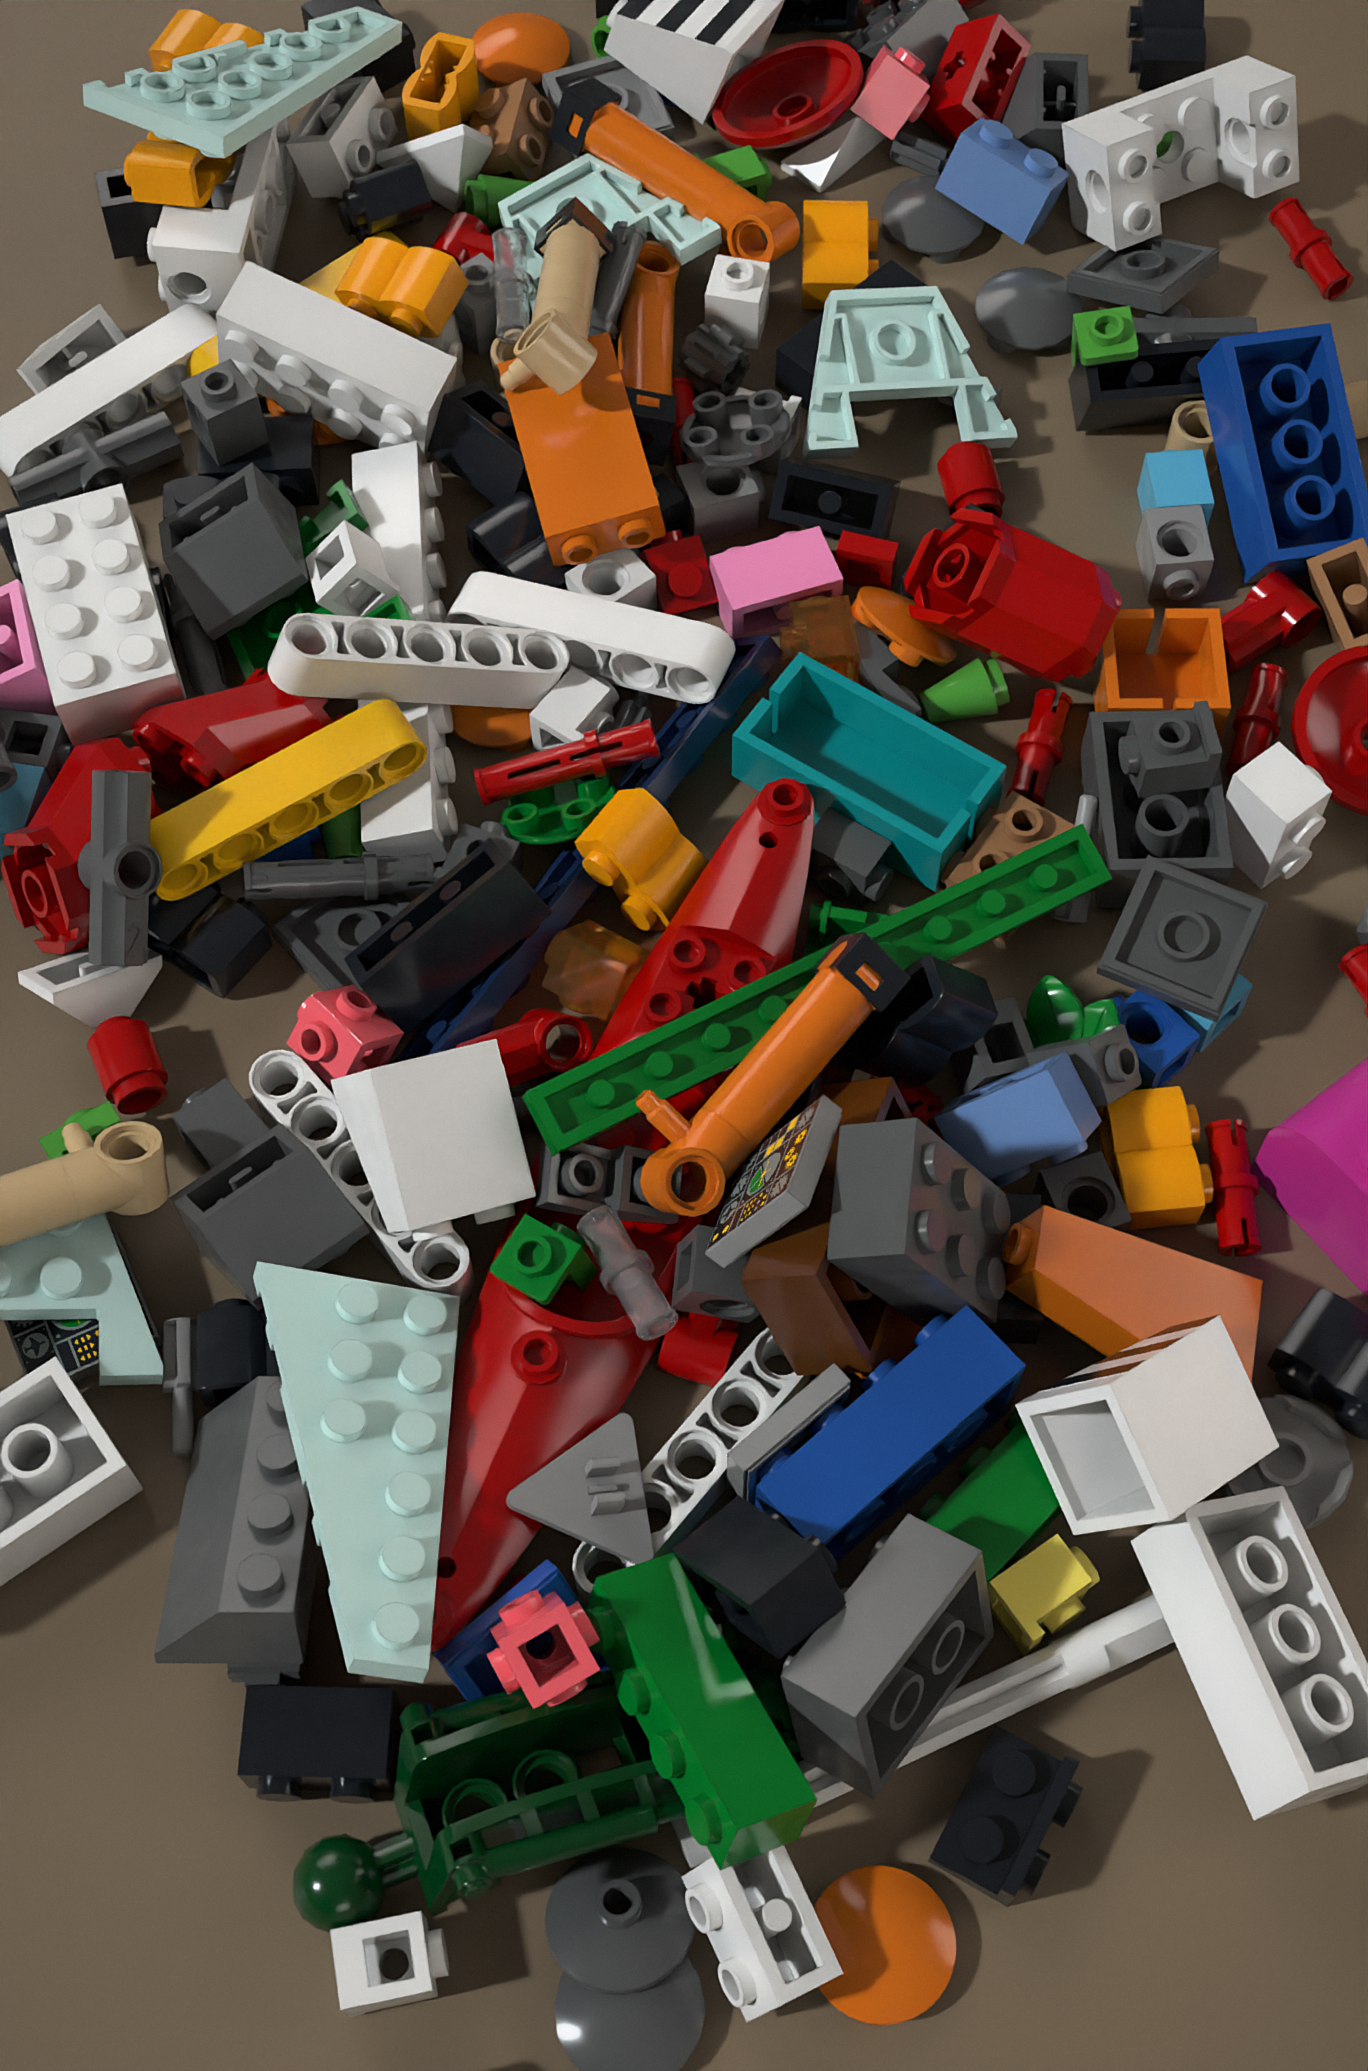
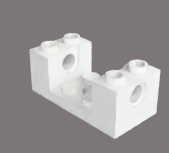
M1247 55L1062 123L1066 171L1070 173L1067 184L1072 227L1097 242L1108 246L1115 252L1161 235L1160 204L1216 182H1221L1255 199L1300 181L1296 76ZM1171 131L1173 138L1171 147L1166 154L1158 158L1156 153L1157 145L1162 140L1164 134Z
M287 118L235 151L236 161L230 177L223 184H216L211 196L213 207L224 208V210L163 205L157 228L152 227L149 231L147 250L150 261L157 264L159 296L162 301H167L169 312L187 303H196L216 320L219 308L247 260L273 272L298 179L297 166L286 146V142L291 137Z

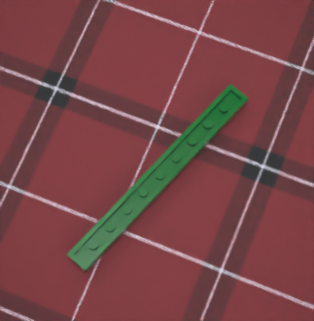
M1082 823L856 933L866 932L903 970L913 962L926 956H934L949 962L1102 887L1113 878ZM833 944L526 1091L522 1098L552 1156L554 1157L643 1113L636 1106V1099L645 1090H652L660 1099L667 1101L738 1066L816 976L811 969Z

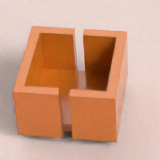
M1154 608L1120 609L1091 669L1095 712L1191 710L1195 702L1208 701L1209 708L1213 712L1214 725L1220 741L1231 710L1220 608H1166L1154 654H1145L1155 619Z

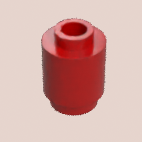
M962 441L952 445L937 463V470L950 516L958 509L972 503L985 512L993 513L1000 518L1003 512L1002 505L1005 497L990 448L972 441Z
M115 1016L100 1023L95 1033L89 1038L87 1049L106 1099L110 1103L116 1104L118 1111L126 1115L143 1113L157 1107L167 1097L165 1085L168 1082V1074L148 1024L143 1020L131 1019L128 1016Z

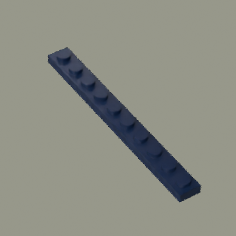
M770 635L733 639L736 648L735 654L715 697L710 702L704 704H693L683 701L656 734L660 756L655 758L653 756L634 762L615 785L617 791L644 788L665 809L671 801L669 795L684 777L694 772L704 760L703 752L717 735L726 731L737 718L736 711L748 695L758 690L768 680V670L782 654V650ZM577 838L570 841L533 887L553 913L541 922L538 930L530 938L517 942L496 959L485 975L472 983L466 984L448 999L440 1012L421 1026L393 1063L454 1049L460 1043L490 1032L494 1024L493 1018L509 998L517 995L524 989L530 980L531 975L529 972L545 952L550 951L562 941L567 931L566 925L581 907L590 903L601 891L602 884L595 881L582 865L584 858L575 845Z

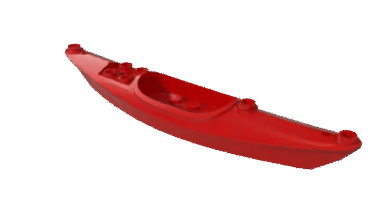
M781 778L766 784L748 805L721 842L663 932L586 1062L791 964L808 877L814 828V798L805 784L796 779ZM736 1067L667 1100V1102L689 1122ZM641 1113L582 1143L611 1150L622 1145H630L657 1151L658 1149L668 1147L671 1142L646 1119L645 1113ZM539 1154L530 1171L535 1193L537 1186ZM682 1163L680 1199L689 1194L694 1180L691 1169L685 1163ZM724 1194L718 1205L707 1214L696 1217L679 1215L678 1222L674 1224L604 1219L535 1207V1197L515 1203L516 1215L510 1216L492 1263L523 1216L527 1214L548 1227H551L554 1222H558L580 1235L588 1243L584 1250L598 1272L584 1293L563 1282L551 1302L547 1305H542L497 1279L490 1269L488 1271L453 1375L430 1653L444 1648L461 1632L493 1595L544 1525L511 1510L506 1503L509 1492L620 1412L664 1336L673 1314L677 1311L671 1309L677 1244L698 1224L715 1227L726 1200Z

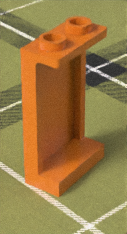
M609 331L588 337L587 341L597 349L596 360L583 379L567 393L557 395L536 374L525 384H520L513 391L504 389L544 537L553 565L556 567L566 564H584L594 559L597 555L622 548H640L649 544L653 539L663 537L666 534L660 505ZM517 358L497 363L500 375H503L508 370L509 365Z

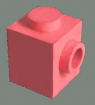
M883 45L864 73L862 87L850 110L893 140L906 120L914 123L929 102L930 95L926 91L930 84L926 75L922 73L926 64L902 46L895 53Z

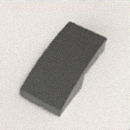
M859 621L851 627L849 666L852 680L921 718L922 708L915 695L906 686L897 685L900 659L890 651L889 645L891 642L882 635L874 634Z
M545 1141L540 1143L535 1207L604 1219L657 1224H674L678 1222L679 1218L678 1214L661 1212L651 1206L642 1193L640 1184L642 1167L648 1157L656 1151L630 1145H622L611 1150L580 1143L553 1157ZM682 1164L675 1169L671 1179L672 1190L679 1199Z

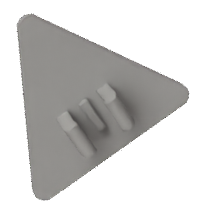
M620 1413L512 1489L506 1498L507 1506L511 1510L633 1564L645 1562L654 1557L634 1424L631 1416L626 1413Z

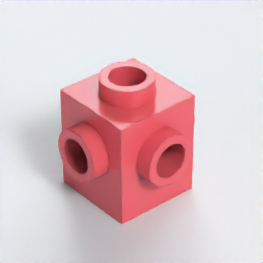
M353 984L333 990L318 991L309 996L297 1012L298 1021L286 1044L306 1062L318 1077L322 1078L332 1088L330 1080L387 1065L404 1032L377 1007V1004L366 992L358 989Z
M533 1590L514 1599L499 1610L498 1613L502 1621L489 1628L499 1647L486 1654L506 1693L509 1695L521 1688L533 1709L547 1702L548 1706H555L570 1699L588 1685L587 1677L600 1670L589 1650V1647L599 1642L600 1639L579 1601L566 1607L555 1591L542 1598L538 1590ZM546 1630L549 1631L552 1635L550 1649L542 1655L529 1653L526 1649V1642Z

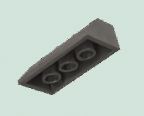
M258 1376L198 1421L154 1652L156 1663L304 1664L320 1546H317L312 1526L314 1512L308 1487H303L280 1393L282 1385L281 1376Z

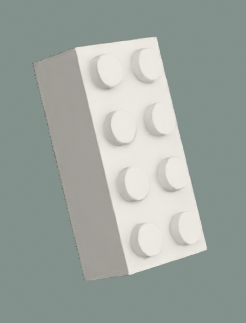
M247 260L216 314L218 364L231 358L255 392L276 401L282 409L296 416L312 415L313 419L328 425L335 434L348 440L358 439L377 449L417 441L426 460H428L431 453L427 449L443 396L454 390L458 358Z
M122 483L7 514L6 519L54 707L72 745L76 746L95 739L132 730V725L148 708L187 699L140 532Z
M56 1356L0 1392V1586H2L144 1490Z
M1284 1486L1197 1503L1172 1521L1156 1523L1130 1541L1253 1820L1256 1821L1344 1794L1368 1784V1663Z

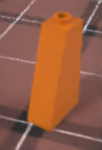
M1046 1205L1020 1222L1015 1223L1009 1229L1002 1248V1259L1008 1263L1005 1289L1106 1357L1124 1350L1170 1326L1220 1315L1247 1376L1252 1383L1263 1280Z

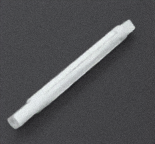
M1154 1594L1050 1642L1043 1649L955 1689L897 1769L1066 1689L1073 1690L1175 1642ZM806 1760L798 1762L804 1777L818 1799L814 1808L854 1789ZM686 1818L671 1822L679 1846L690 1868L696 1867L712 1857L707 1846L700 1845L694 1839Z

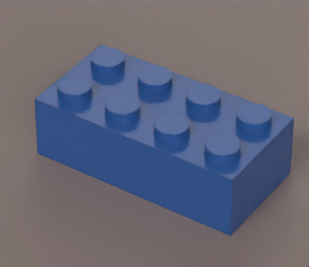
M1326 323L1221 337L1197 364L1244 584L1259 582L1267 574L1280 569L1288 577L1308 575L1307 559L1362 537L1368 547V490L1331 324Z
M967 1305L949 1320L944 1314H940L931 1320L915 1337L913 1344L917 1348L899 1363L893 1358H889L881 1363L863 1382L862 1388L866 1392L847 1408L841 1402H838L826 1410L810 1429L813 1437L795 1453L787 1447L768 1460L757 1474V1478L761 1482L756 1485L755 1507L763 1512L769 1508L774 1509L786 1520L793 1532L802 1538H806L809 1534L817 1537L833 1555L836 1563H838L1011 1410L1026 1365Z

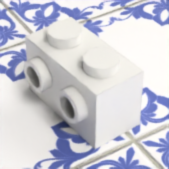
M374 76L346 78L316 99L286 142V146L312 198L336 197L342 199V193L345 189L349 188L351 180L371 173L377 164L375 152L387 149L397 134L398 129L393 114L387 107Z
M1279 741L1233 774L1225 796L1233 862L1260 889L1280 875L1285 879L1291 878L1307 864L1312 856L1309 846L1312 839L1321 831L1326 823V819L1322 815L1332 794V790L1325 785L1321 775L1313 767L1304 765Z
M784 1845L721 1871L713 1857L682 1876L687 1889L685 1902L688 1913L695 1926L702 1933H707L720 1962L718 1976L721 1987L728 2000L735 2007L741 2009L746 2023L844 1974Z

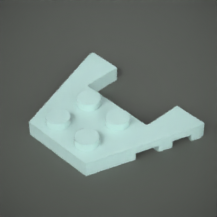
M589 153L582 155L498 202L500 219L532 314L543 258L534 250L536 233L575 196L610 231L615 222H628L625 231L627 235L625 244H627L632 225L635 224L646 233L651 232L681 266L722 243L721 227L717 222L708 217H705L702 222L685 213L682 203L669 196L662 200L642 190L641 181Z
M937 286L831 290L824 305L803 445L804 460L853 457L859 447L850 402L951 396L954 402L961 441H972L986 445L989 448L1011 447L1018 438L1016 428L1010 418L1007 420L1003 419L993 400L996 392L987 376L980 377L967 353L970 345Z
M105 1213L0 1248V1321L97 1319L99 1321V1386L162 1384L163 1363Z

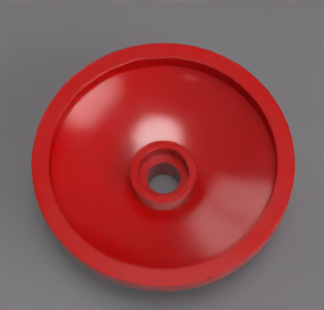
M814 39L785 45L756 58L737 71L723 85L712 108V117L719 134L730 143L741 147L751 145L752 149L755 150L791 147L818 136L840 119L855 101L864 80V70L860 57L851 46L843 42Z
M1362 645L1331 656L1313 671L1304 683L1295 701L1291 731L1297 758L1304 765L1313 767L1321 775L1325 785L1332 790L1329 799L1350 811L1368 816V750L1364 748L1362 740H1368V646L1361 647Z

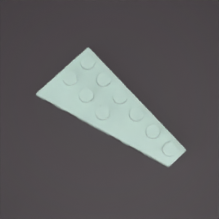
M358 6L308 20V31L287 33L281 28L265 32L264 43L247 48L246 42L237 40L172 59V70L150 73L143 68L125 72L124 84L110 88L106 87L105 83L100 80L83 84L84 106L152 131L160 139L176 140L199 149L205 156L224 159L400 44L402 40V22Z
M257 1261L253 1280L257 1296L262 1297L267 1317L265 1330L270 1351L275 1350L282 1380L280 1393L303 1487L307 1486L314 1512L312 1526L317 1546H322L329 1574L330 1586L328 1592L347 1672L423 1683L429 1670L460 1296Z

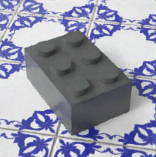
M1184 710L1089 713L1080 750L1084 794L1098 798L1091 840L1113 878L1102 887L1095 889L1096 908L1125 907L1148 855L1222 885H1228L1234 865L1220 763L1210 788L1138 797L1132 774H1124L1120 765L1119 739L1120 737L1127 736L1132 717Z
M918 1118L840 1126L826 1260L920 1327H925L940 1314H944L949 1320L966 1305L985 1324L996 1323L998 1299L1003 1297L1006 1288V1275L1001 1262L1003 1234L1008 1231L1011 1220L1010 1206L1006 1194Z
M910 1514L905 1516L891 1535H884L877 1541L870 1553L867 1566L850 1588L844 1587L840 1589L847 1603L824 1621L807 1642L802 1641L791 1650L780 1675L801 1758L873 1800L994 1637L982 1550Z

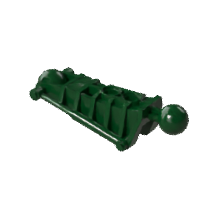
M729 1622L716 1623V1627L799 1766L795 1757L799 1752V1747L780 1676L782 1673L765 1667L759 1654L749 1653L737 1628ZM610 1669L601 1672L597 1671L587 1677L588 1685L582 1691L555 1706H548L547 1702L533 1709L521 1688L509 1695L504 1691L433 1710L430 1704L422 1702L412 1703L400 1715L403 1732L400 1738L394 1803L404 1833L373 1846L348 1834L323 1837L304 1851L294 1870V1904L304 1920L315 1928L330 1933L331 1929L371 1921L375 1918L386 1896V1889L418 1876L429 1911L433 1916L448 1911L447 1905L460 1898L473 1900L482 1897L488 1890L502 1884L500 1878L656 1833L659 1825L686 1818L685 1806L671 1780L662 1778L657 1772L651 1758L649 1740L635 1715H628L621 1706L616 1693L615 1678ZM614 1744L622 1765L583 1777L576 1757Z

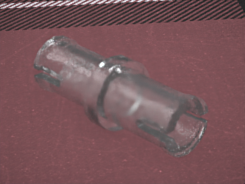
M506 227L495 231L492 235L494 274L490 278L489 286L491 296L496 299L497 339L505 344L516 345L522 333L530 325L529 298L534 292V282L531 274L527 272V238L525 232L517 228Z
M610 1205L595 1208L580 1219L577 1224V1231L585 1239L602 1269L600 1273L601 1283L608 1294L617 1295L635 1326L639 1338L648 1341L664 1335L675 1326L679 1316L671 1308L652 1275L655 1265L646 1251L637 1250L618 1218L619 1214L615 1208Z

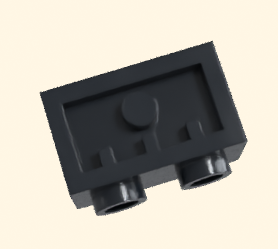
M995 1725L928 1862L1006 1907L1015 1898L1019 1889L1032 1896L1051 1857V1854L1039 1848L1051 1822L1062 1828L1065 1827L1083 1790V1787L1071 1781L1080 1761L1067 1754L1060 1761Z

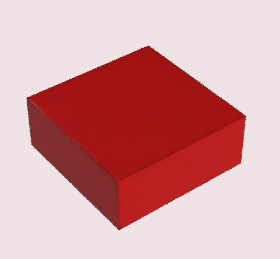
M842 530L836 549V563L843 576V583L858 587L874 586L892 590L897 572L899 543Z

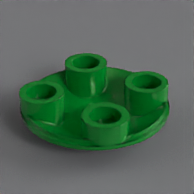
M595 774L587 775L541 790L511 797L501 812L500 823L509 829L512 839L523 843L552 844L571 840L582 834L618 791L611 782L610 776L597 779Z

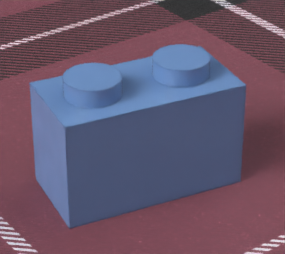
M981 117L961 132L934 189L1021 245H1024L1043 228L1070 173L1059 167L1057 160L1048 152L1036 148L1031 149L1015 139L1012 131L1004 124Z
M1067 1051L953 1099L934 1117L945 1142L989 1180L992 1179L997 1187L1010 1184L1025 1176L1031 1171L1029 1164L1049 1157L1052 1164H1058L1082 1153L1088 1148L1085 1140L1102 1122Z

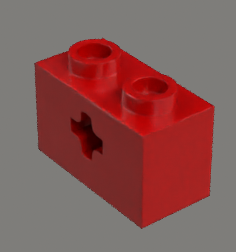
M1000 13L956 25L927 94L930 95L929 102L920 117L951 146L956 144L961 132L981 117L986 120L1001 122L1032 45Z

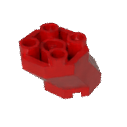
M960 508L949 516L950 519L956 522L950 528L943 532L935 527L923 536L903 579L905 591L913 596L915 606L908 605L911 618L936 632L1005 662L1028 676L1059 683L1069 675L1074 678H1080L1093 668L1096 657L1122 605L1120 592L1112 587L1107 571L1085 558L1011 526L989 512Z
M259 668L241 686L148 708L132 725L134 729L132 736L150 760L151 778L168 791H173L177 788L193 798L339 720L344 715L340 713L333 721L323 710L324 705L330 700L329 698L288 694L280 690L271 681L268 670L265 673L264 668Z
M119 737L95 739L76 745L28 827L5 834L4 846H14V853L2 858L1 872L16 918L24 928L36 925L44 935L42 938L33 940L42 953L66 954L85 947L89 942L90 890L82 883L78 874L77 864L83 847L91 841L92 770L151 772L152 776L149 758L139 746L127 748ZM152 788L150 820L163 814L162 810L156 805ZM120 861L119 869H118L119 874H120V872H121V866H122L121 861Z

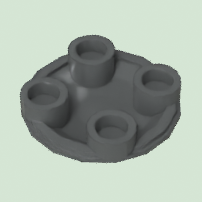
M941 175L917 176L901 182L888 193L882 206V235L885 240L893 244H901L909 250L927 254L935 263L948 264L958 258L961 249L968 247L981 236L986 221L934 189Z
M1019 267L1004 270L985 282L977 294L975 313L981 328L988 333L987 341L994 351L1005 354L1011 353L1016 349L1036 351L1049 348L1060 351L1065 350L1072 344L1073 314L1082 313L1083 303L1079 295L1068 293L1067 280L1062 276L1041 268Z
M764 389L752 395L725 397L724 394L716 391L705 392L696 397L692 402L694 413L686 419L679 432L680 448L689 459L704 466L732 468L750 465L771 456L785 444L792 431L790 414L783 408L782 395L775 390Z
M687 1955L678 1968L662 1982L644 1991L625 1995L604 1994L590 1990L576 1983L563 1972L554 2003L558 2038L573 2065L581 2071H678L683 2068L700 2041L706 2014L701 1979Z

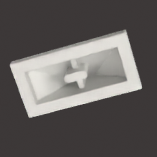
M849 108L829 128L818 136L800 144L781 161V169L821 194L887 136L860 118Z
M460 124L375 152L376 163L383 168H388L411 159L416 160L431 198L453 213H456L465 198L466 181L476 179L493 149L492 137L465 124Z
M98 304L41 344L22 363L17 372L37 395L125 341L126 337L103 307Z
M89 948L18 972L19 984L96 1030L100 1023L115 1016L131 1017L163 967L162 955L148 948L147 963L143 964V966H101L89 963Z

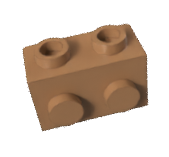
M528 78L521 79L499 89L496 87L490 88L478 96L474 104L469 127L492 137L493 149L479 174L497 176L511 171L517 180L529 182L539 180L550 139L548 136L555 115L549 101L538 93Z

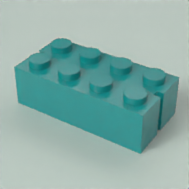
M801 652L796 655L771 686L769 700L762 698L732 735L731 776L759 792L766 784L781 778L798 780L807 786L814 798L815 824L829 807L892 841L889 866L935 892L942 884L941 876L951 857L958 850L965 853L966 842L971 844L974 841L973 834L985 811L991 806L995 809L999 807L1007 765Z

